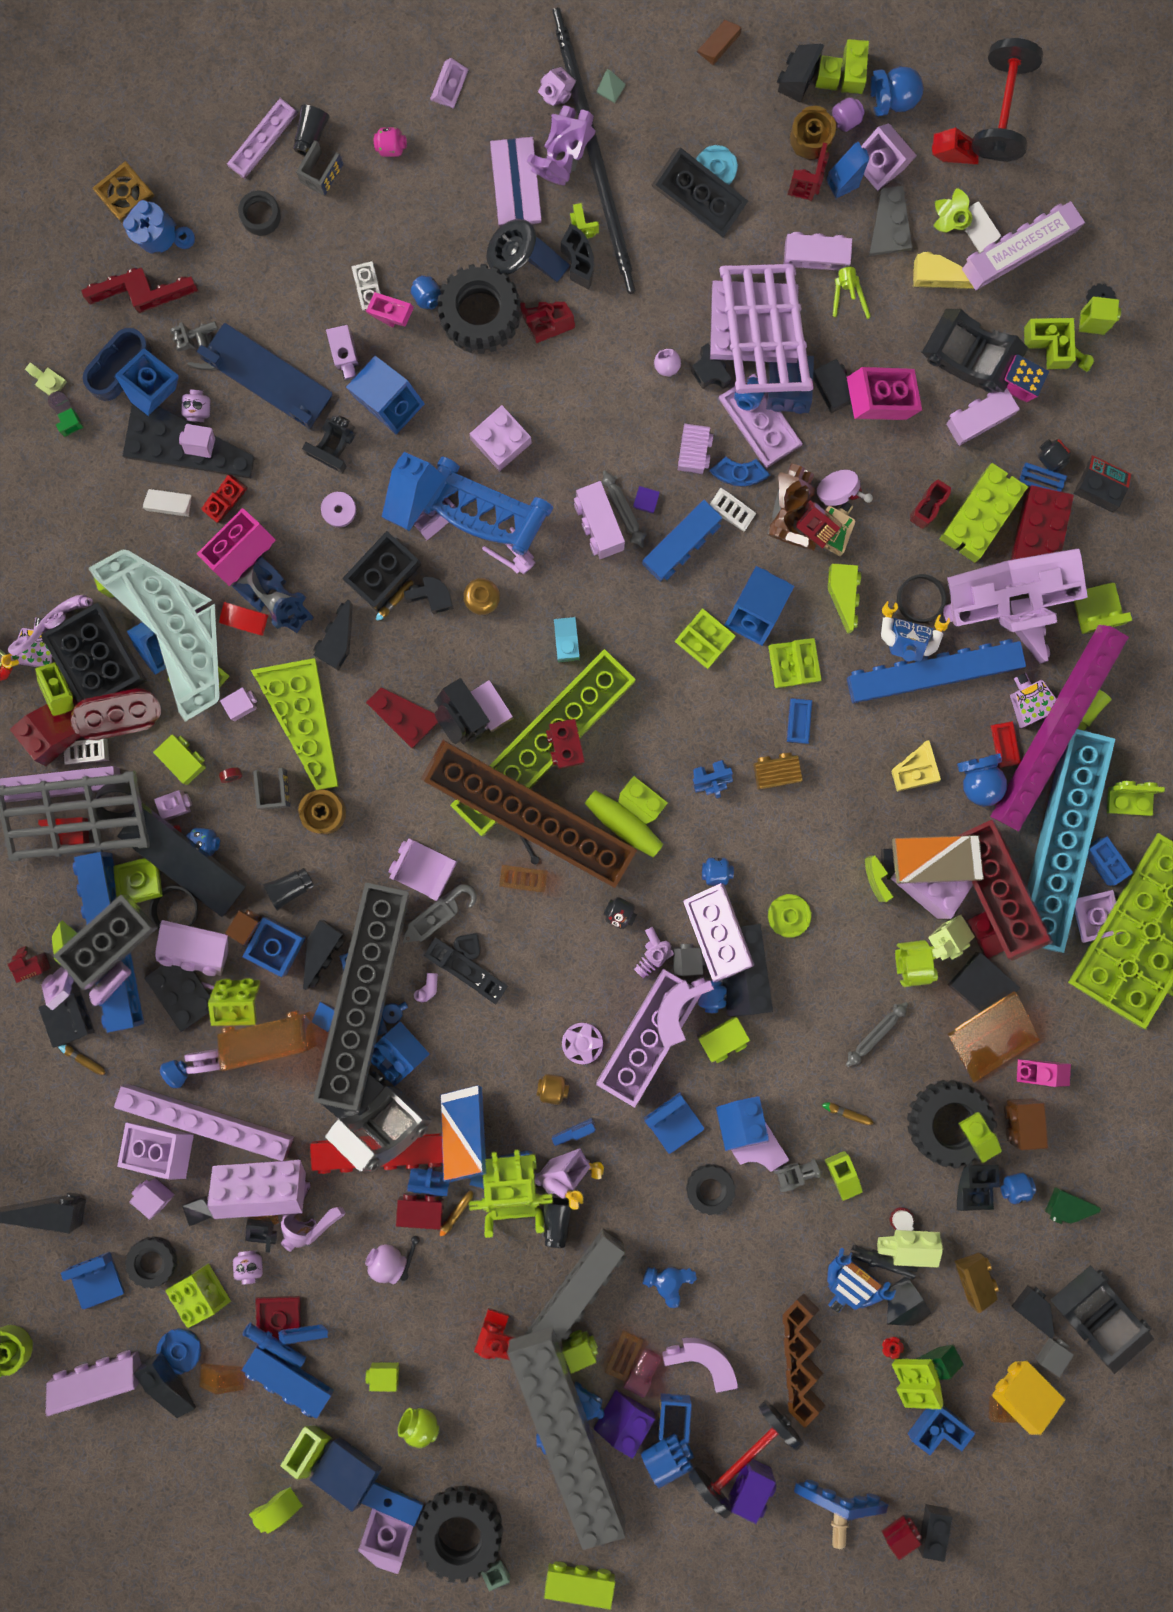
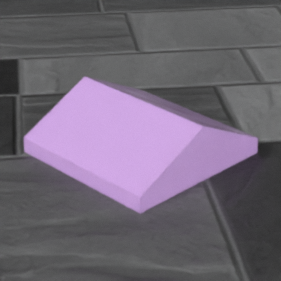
M1113 890L1077 898L1074 911L1082 942L1096 939L1099 929L1116 903ZM1113 931L1105 932L1101 938L1112 936Z

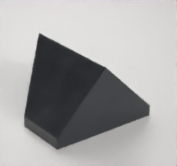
M908 1277L902 1278L889 1287V1291L896 1289V1293L893 1299L888 1300L887 1325L914 1326L932 1314Z

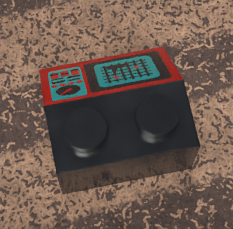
M1092 455L1073 494L1110 512H1114L1120 507L1127 493L1131 473Z

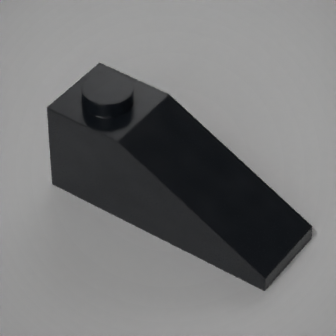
M162 1351L144 1360L134 1372L145 1393L176 1418L196 1408V1405Z

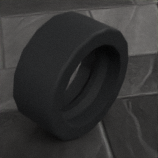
M261 190L251 191L239 203V218L245 229L251 234L258 236L268 235L279 226L281 220L280 208L275 198L268 192ZM256 202H266L272 209V216L263 224H253L247 216L248 209Z

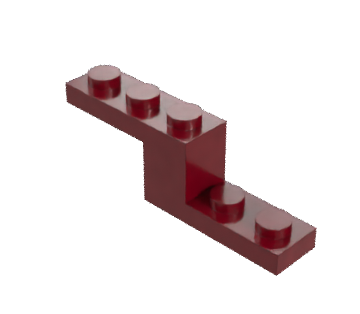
M141 267L132 268L120 276H111L101 283L89 284L81 291L89 305L128 291L133 307L138 313L199 290L192 276L180 277L174 283L162 284L153 290L147 274Z

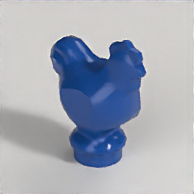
M647 1267L642 1284L648 1288L656 1286L659 1294L665 1299L667 1306L676 1308L680 1304L679 1289L682 1283L689 1282L693 1284L697 1277L696 1272L692 1271L691 1268L680 1270L674 1267H667L661 1273H658L656 1268Z

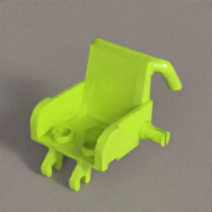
M514 1150L515 1156L498 1158L497 1152H492L493 1158L486 1159V1174L483 1175L485 1199L469 1201L470 1211L483 1209V1211L489 1212L485 1217V1238L493 1237V1220L535 1216L536 1232L544 1233V1214L537 1206L539 1204L553 1203V1199H548L552 1198V1193L536 1194L534 1170L537 1169L535 1154L520 1156L519 1150Z

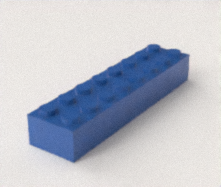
M97 852L74 857L73 871L78 876L79 881L77 893L79 897H82L83 903L81 914L83 919H86L87 925L117 899L112 853ZM131 952L121 960L131 970V974L102 1005H99L103 1009L101 1021L107 1033L144 1024Z

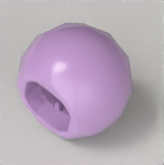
M673 349L659 351L654 360L655 369L662 376L670 377L675 375L680 369L681 357Z

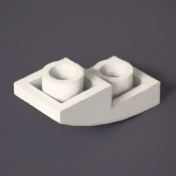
M373 261L351 266L362 310L368 308L374 292L380 294Z

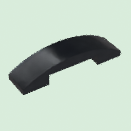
M438 938L434 939L424 954V957L475 989L495 1005H497L508 988V985Z

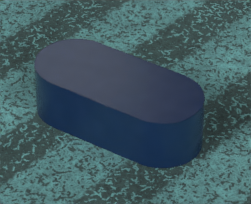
M133 328L121 329L85 368L83 383L97 399L110 401L118 397L123 388L115 377L116 374L142 349L145 348L148 352L152 353L151 346L142 333Z

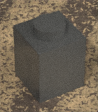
M1049 1338L1036 1360L1043 1367L1060 1377L1074 1354L1068 1349L1070 1345L1060 1338L1056 1341Z

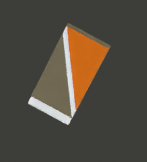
M979 836L892 839L896 884L983 880Z

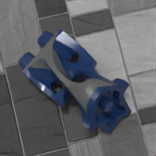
M261 556L254 565L241 574L236 582H233L232 587L259 612L263 610L264 605L267 606L272 617V624L277 629L285 626L298 633L303 623L314 618L303 606L306 597L299 592L292 594L286 591L283 586L286 580ZM269 576H273L272 580H267ZM254 597H259V600L256 602Z

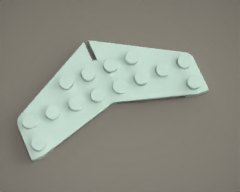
M120 550L89 567L94 578L157 635L176 704L184 721L189 720L217 703L219 700L215 604L197 614L195 612L196 609L212 601V599L128 550Z

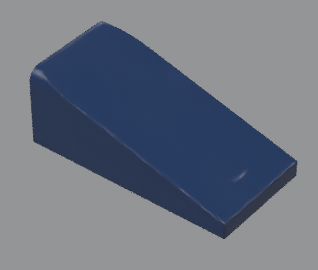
M536 237L534 250L527 261L558 283L570 265Z

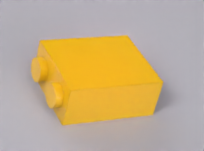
M1028 1361L1013 1362L1009 1366L1005 1378L996 1384V1390L992 1397L1029 1434L1041 1435L1065 1399Z

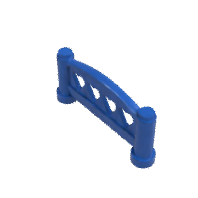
M441 457L437 463V470L445 478L422 512L430 514L434 510L460 530L484 540L511 544L513 546L512 551L523 556L528 551L545 517L550 516L553 506L538 497H534L529 506L458 475L459 465L449 458ZM458 491L459 506L457 508H451L450 504H443L445 498ZM477 499L478 513L476 516L471 517L469 513L461 512L464 506ZM493 508L496 509L495 524L489 525L487 521H480V517ZM514 516L515 531L513 533H507L506 529H499V525Z

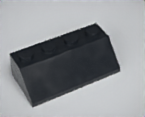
M761 924L740 926L755 966L722 980L723 986L727 988V1016L773 1012Z

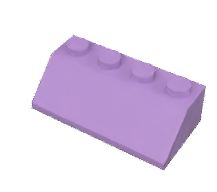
M130 1350L119 1353L117 1355L118 1358L112 1360L109 1357L97 1360L95 1365L89 1367L88 1363L75 1367L73 1372L67 1373L66 1370L53 1374V1378L47 1383L46 1389L47 1416L135 1389L139 1382L134 1372L141 1365L138 1351L131 1353Z

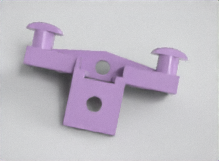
M1072 549L1008 560L947 577L951 603L945 605L944 617L946 621L949 617L950 622L953 621L955 626L998 618L1000 625L1011 632L1057 623L1056 614L1044 607L1087 598L1080 550ZM1028 593L1033 610L1010 615L1009 597Z

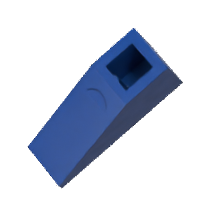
M859 142L855 143L828 173L826 181L836 199L859 188L869 162L868 152L865 148L861 147Z

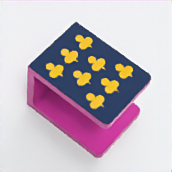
M1016 355L1005 377V381L1009 382L1007 388L1012 396L1028 402L1039 396L1049 371L1020 355Z

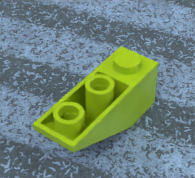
M831 564L829 567L828 591L846 632L851 633L854 628H857L858 615H855V607L859 605L860 595L856 593V588L861 582V572H858V566Z

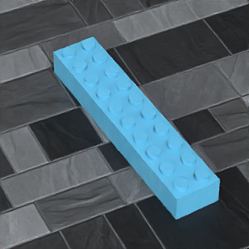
M1079 729L1075 731L1057 763L1027 887L1053 943L1043 947V949L1061 953L1065 951L1115 743L1114 738Z

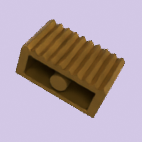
M792 752L779 754V759L771 760L770 756L757 758L758 762L753 764L758 790L803 781L798 755L792 756Z

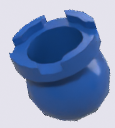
M899 66L892 69L887 75L883 69L873 71L875 76H871L870 90L871 97H876L877 107L873 108L876 116L887 115L889 108L895 112H906L913 109L921 100L924 87L922 77L916 70L910 67Z
M1000 753L980 758L979 763L977 759L957 763L959 772L965 771L964 773L966 774L963 780V790L967 799L982 807L992 806L1002 800L1007 791V779L1003 771L997 767V763L1002 762Z

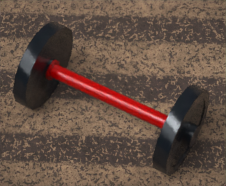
M1006 38L996 41L989 49V64L999 71L1008 72L998 128L981 130L973 137L972 150L979 157L1008 162L1018 160L1026 153L1028 144L1026 138L1018 132L1007 129L1016 75L1033 72L1042 64L1043 50L1038 44L1030 40Z
M767 1400L758 1407L772 1428L715 1483L698 1467H695L689 1473L691 1482L703 1500L725 1519L733 1512H731L729 1500L721 1489L778 1434L795 1451H798L804 1445L798 1433L791 1426V1421Z

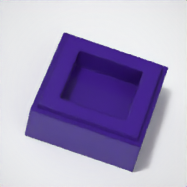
M639 486L633 508L654 514L660 492Z

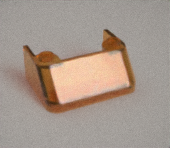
M299 1010L286 1013V1018L241 1029H235L234 1025L221 1028V1033L217 1034L220 1071L298 1054L316 1047L317 1043L310 1012L300 1014Z

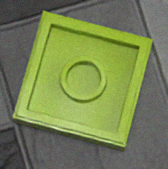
M143 858L113 866L116 898L120 895H129L135 903L162 897L160 871L147 859Z

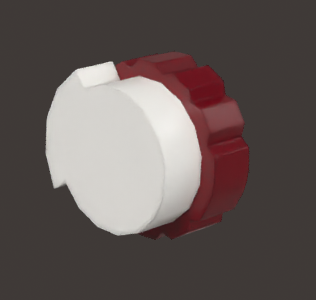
M898 1207L891 1212L889 1220L895 1230L912 1231L914 1229V1218L910 1210Z

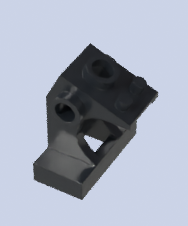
M338 415V417L332 416V418L325 420L326 422L322 429L325 431V434L317 446L305 442L302 450L306 455L343 474L347 466L339 458L346 445H350L354 440L355 433L353 431L355 426L349 424V419ZM332 435L341 439L336 450L327 446Z

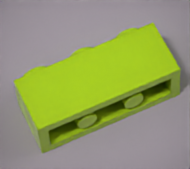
M560 1561L554 1562V1564L549 1563L544 1599L611 1610L615 1574H611V1571L607 1569L589 1570L584 1565H577L574 1568L568 1567L566 1563Z

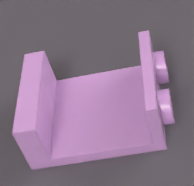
M408 839L407 842L403 841L398 851L401 855L398 861H393L388 871L391 873L389 878L438 901L457 861L412 839Z

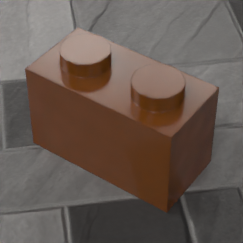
M246 910V912L238 911L225 934L242 945L248 946L261 922L262 916L252 910Z

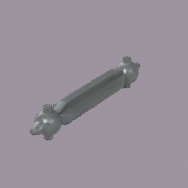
M604 470L603 480L601 481L602 486L608 487V494L627 531L632 534L630 542H634L643 548L644 539L647 534L646 532L642 533L639 531V524L620 487L615 484L617 476H613Z
M907 1002L894 1004L893 1012L887 1014L857 1046L856 1052H848L847 1067L861 1064V1056L866 1055L897 1023L898 1017L906 1016Z

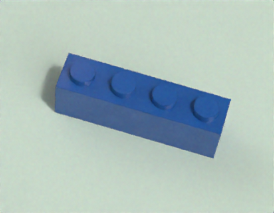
M703 500L643 559L642 565L660 582L664 578L669 580L676 572L674 568L679 563L684 565L691 557L689 553L694 548L699 550L706 543L704 538L709 533L714 535L721 528L722 525L719 523L722 520V516Z
M258 1345L241 1370L248 1379L252 1381L257 1380L264 1385L263 1387L268 1392L279 1394L284 1402L289 1405H296L304 1415L310 1418L313 1416L317 1419L334 1391L301 1368L297 1369L269 1350L259 1348Z

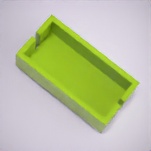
M993 463L986 468L939 538V540L953 549H957L961 543H964L965 546L961 548L959 553L974 563L982 557L1028 488L1027 485L1013 476L1008 479L1006 477L1008 473Z

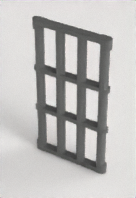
M128 771L124 772V774L91 778L83 776L81 779L54 782L41 781L36 784L9 787L1 785L0 818L9 861L14 862L25 858L54 855L55 857H61L64 854L93 851L103 852L104 850L138 847L139 849L149 848L150 841L147 834L136 772ZM130 782L132 795L100 799L93 798L91 786ZM84 788L86 800L53 804L51 802L49 791ZM42 793L44 805L6 808L4 799L6 795ZM134 804L136 817L98 820L96 808ZM88 809L89 822L56 825L54 812ZM46 813L48 826L11 830L9 817ZM134 825L139 827L141 838L102 842L100 829ZM93 831L95 843L60 845L58 833ZM51 835L53 847L15 850L13 838Z

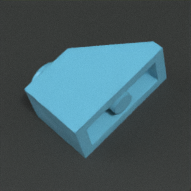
M575 617L554 619L558 662L580 660Z

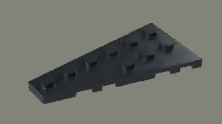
M132 403L122 455L124 458L251 478L255 459L253 455L216 436L211 458L185 454L182 445L179 443L180 433L184 432L186 424H194L159 406L148 416Z

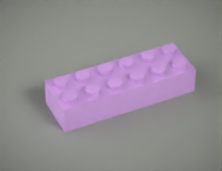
M662 969L596 1081L597 1086L634 1108L671 1047L664 1048L657 1027V1015L665 995L672 987L683 980L665 969ZM701 995L689 999L682 1006L679 1013L681 1028Z

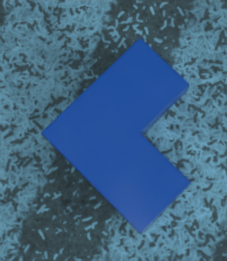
M590 1118L553 1135L552 1141L554 1145L558 1146L573 1138L578 1140L595 1132V1123Z

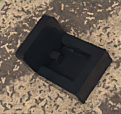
M247 1219L245 1241L266 1243L265 1252L270 1253L271 1245H276L277 1231H274V1221Z

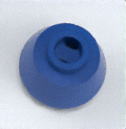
M172 1060L161 1064L160 1074L170 1087L181 1088L188 1077L186 1067L188 1066L182 1060Z

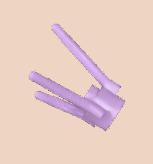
M511 527L510 531L513 533L515 529ZM506 544L507 547L512 551L513 546L511 544ZM484 546L482 548L489 555L512 568L517 574L521 572L524 575L536 563L529 551L524 553L523 556L513 552L516 555L513 559L514 565Z

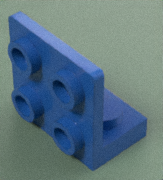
M680 1092L644 1117L648 1127L652 1129L669 1154L704 1130L703 1125Z
M110 1252L70 1266L61 1272L63 1281L72 1280L82 1309L124 1294V1289Z

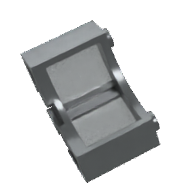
M386 1086L367 1106L368 1111L360 1116L354 1114L347 1118L338 1119L325 1137L360 1172H373L402 1153L418 1137L425 1135L429 1129L428 1125L432 1120L397 1087Z

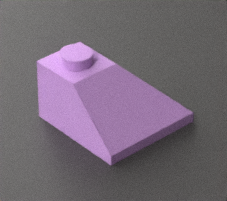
M372 1508L358 1551L376 1567L398 1574L413 1526Z

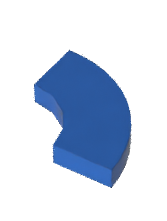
M724 457L709 470L714 477L733 486L755 485L770 476L757 459L749 463L740 464L731 461L728 457Z

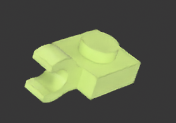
M29 363L25 369L29 374L38 379L35 385L54 399L67 382L48 367L45 372H42L36 366Z

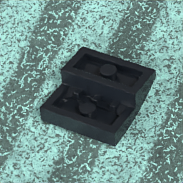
M999 1165L964 1166L957 1191V1211L994 1210L993 1188L1000 1187Z

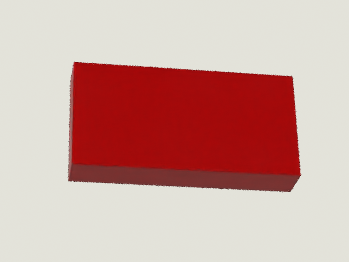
M1013 721L991 725L996 754L1000 753L1002 762L998 763V767L1019 765L1021 759Z

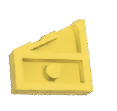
M929 740L925 741L922 746L912 752L891 771L897 792L940 782L941 780Z

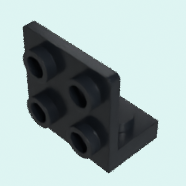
M81 991L69 994L54 1010L50 1009L46 1004L39 1006V1011L53 1048L95 1033Z

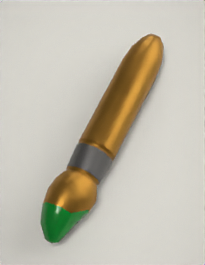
M831 1102L822 1104V1107L832 1114L836 1113L864 1125L873 1124V1120L865 1115L846 1108L844 1109Z

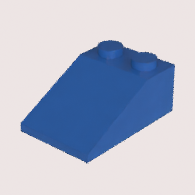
M403 452L391 472L382 518L410 531L445 476L429 462Z

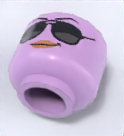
M190 390V394L182 396V415L187 417V421L204 422V419L210 416V398L203 395V391Z
M256 1251L239 1252L238 1256L233 1259L234 1278L242 1280V1285L254 1284L255 1279L260 1278L263 1274L262 1257L256 1254Z

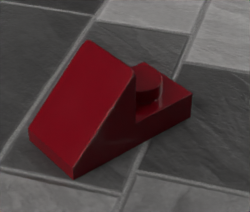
M986 911L966 920L983 955L987 959L1004 951Z

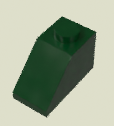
M1056 1187L1045 1209V1212L1051 1215L1049 1219L1059 1224H1062L1063 1221L1072 1224L1101 1211V1208Z

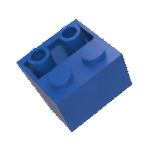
M399 1022L375 1044L371 1063L395 1087L430 1054L409 1030Z

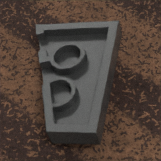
M903 186L882 188L869 256L911 251L912 244Z

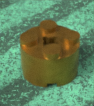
M806 107L795 117L790 134V143L796 155L806 159L819 158L823 142L827 143L826 151H829L836 132V122L834 117L827 113V110L823 107Z
M315 790L306 794L298 808L303 826L309 831L318 834H331L337 831L344 823L346 817V806L342 799L335 793L327 790ZM320 808H325L327 812L325 816L322 815L320 817L321 814L318 812Z

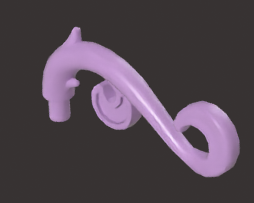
M77 595L62 602L40 621L30 637L23 636L14 641L8 647V652L11 655H18L24 652L46 629H51L61 624L66 619V613L78 608L92 606L93 600L87 595Z

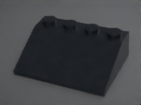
M98 602L41 634L78 703L87 698L132 690L147 682L106 607Z

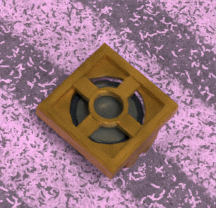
M126 161L92 188L121 223H123L131 209L139 201L145 200L148 202L155 197L153 192Z

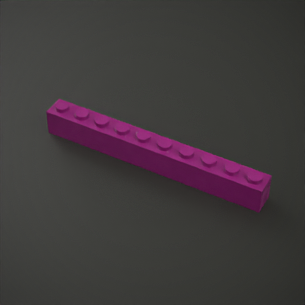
M1098 625L1010 780L1003 799L997 803L990 817L1016 831L1020 830L1127 642L1128 636L1111 626Z

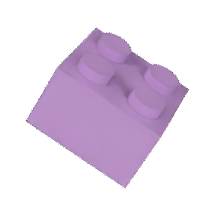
M502 405L470 433L471 441L499 472L532 443L530 435Z

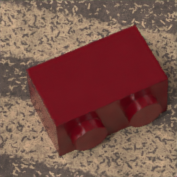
M404 1193L397 1200L396 1227L440 1230L444 1199H439V1196L433 1194L425 1195V1198H418L415 1193Z

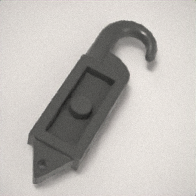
M466 884L456 886L407 925L408 930L403 943L422 942L454 917L458 912V906L454 899L461 893L467 892L471 895V902L468 907L472 908L477 900L475 890Z

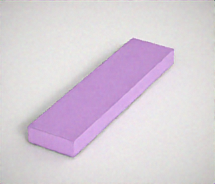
M280 98L227 163L228 167L245 179L298 114L297 111Z

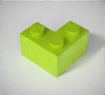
M1074 318L1030 319L1025 325L1024 343L1028 348H1046L1047 369H1069L1076 361Z

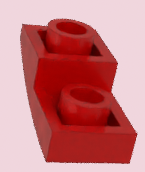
M227 475L218 490L212 492L201 510L216 523H219L242 497L247 487L234 476Z
M224 602L219 623L263 636L268 614Z

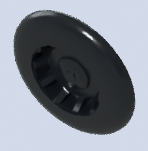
M513 219L497 229L490 239L486 252L487 264L490 269L494 266L500 270L501 275L502 273L508 275L520 269L527 262L536 242L535 229L529 221Z

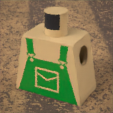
M848 502L840 504L837 509L832 506H828L826 509L834 518L842 523V527L828 541L824 548L840 557L846 549L855 524V520L848 516L853 508Z

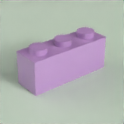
M801 232L787 234L784 264H794L798 268L840 270L849 267L851 263L852 238H847L843 235L825 237L823 234H813L811 236L804 235Z
M1008 388L1004 392L994 391V393H988V398L982 401L979 398L968 405L969 408L962 412L959 409L950 415V420L946 425L959 446L1014 416L1019 411V407Z

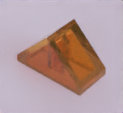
M202 1363L199 1387L216 1395L244 1390L245 1373L241 1371L243 1366Z

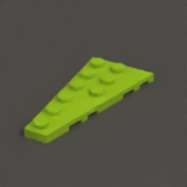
M307 659L251 670L315 789L323 790L339 787L316 659Z

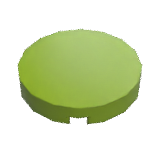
M785 894L779 896L771 903L768 909V921L775 933L783 937L793 938L805 932L811 923L812 913L804 899L797 895Z

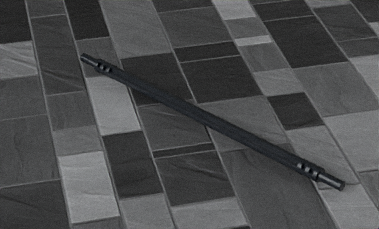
M554 8L552 12L557 27L556 35L565 69L576 81L571 92L579 117L581 110L590 112L568 27L564 24L561 9ZM595 132L594 136L587 142L586 148L619 271L623 275L627 293L633 294L636 292L631 274L633 270Z

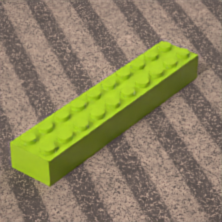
M604 649L489 766L531 789L554 766L551 752L555 751L553 743H548L546 730H550L549 724L575 719L580 739L628 691L636 679ZM455 800L450 805L482 837L497 823L458 800Z

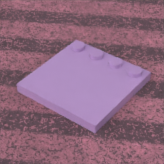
M723 281L712 282L710 359L734 360L733 352L730 350L731 337L728 315L725 313L726 300ZM732 281L735 306H748L745 283ZM753 282L756 305H769L766 283ZM775 283L777 304H790L787 284ZM770 313L758 314L761 342H774ZM779 313L783 342L796 341L792 313ZM736 314L740 343H753L749 314ZM776 350L763 351L764 362H777ZM784 350L786 363H797V350ZM754 351L741 352L743 361H755Z

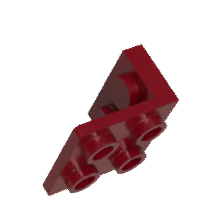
M823 142L814 174L805 169H794L787 195L812 201L814 194H819L830 153L826 151L827 143Z

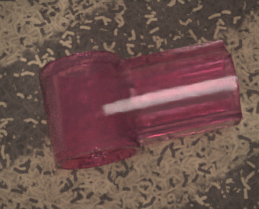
M644 1348L634 1370L631 1369L629 1372L631 1375L628 1380H625L623 1388L644 1398L662 1358L655 1352Z

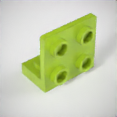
M1115 583L1086 589L1087 598L1074 601L1082 634L1095 632L1099 624L1116 627L1132 621L1130 612L1122 613Z
M1135 781L1117 782L1115 786L1108 787L1107 813L1153 816L1154 794L1165 792V787H1158V783L1152 782L1137 784V786Z
M246 978L243 980L222 979L216 981L208 1002L211 1026L256 1025L255 999L260 987V980Z
M209 1263L165 1290L187 1328L214 1315L231 1302Z

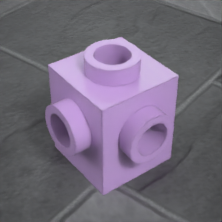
M561 67L552 69L542 78V85L538 92L543 96L544 101L552 106L564 104L570 98V91L576 81Z

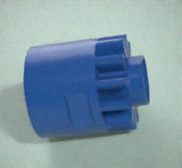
M675 1433L641 1452L644 1464L659 1489L693 1470V1465L690 1461L694 1458L692 1450L684 1439L680 1441Z

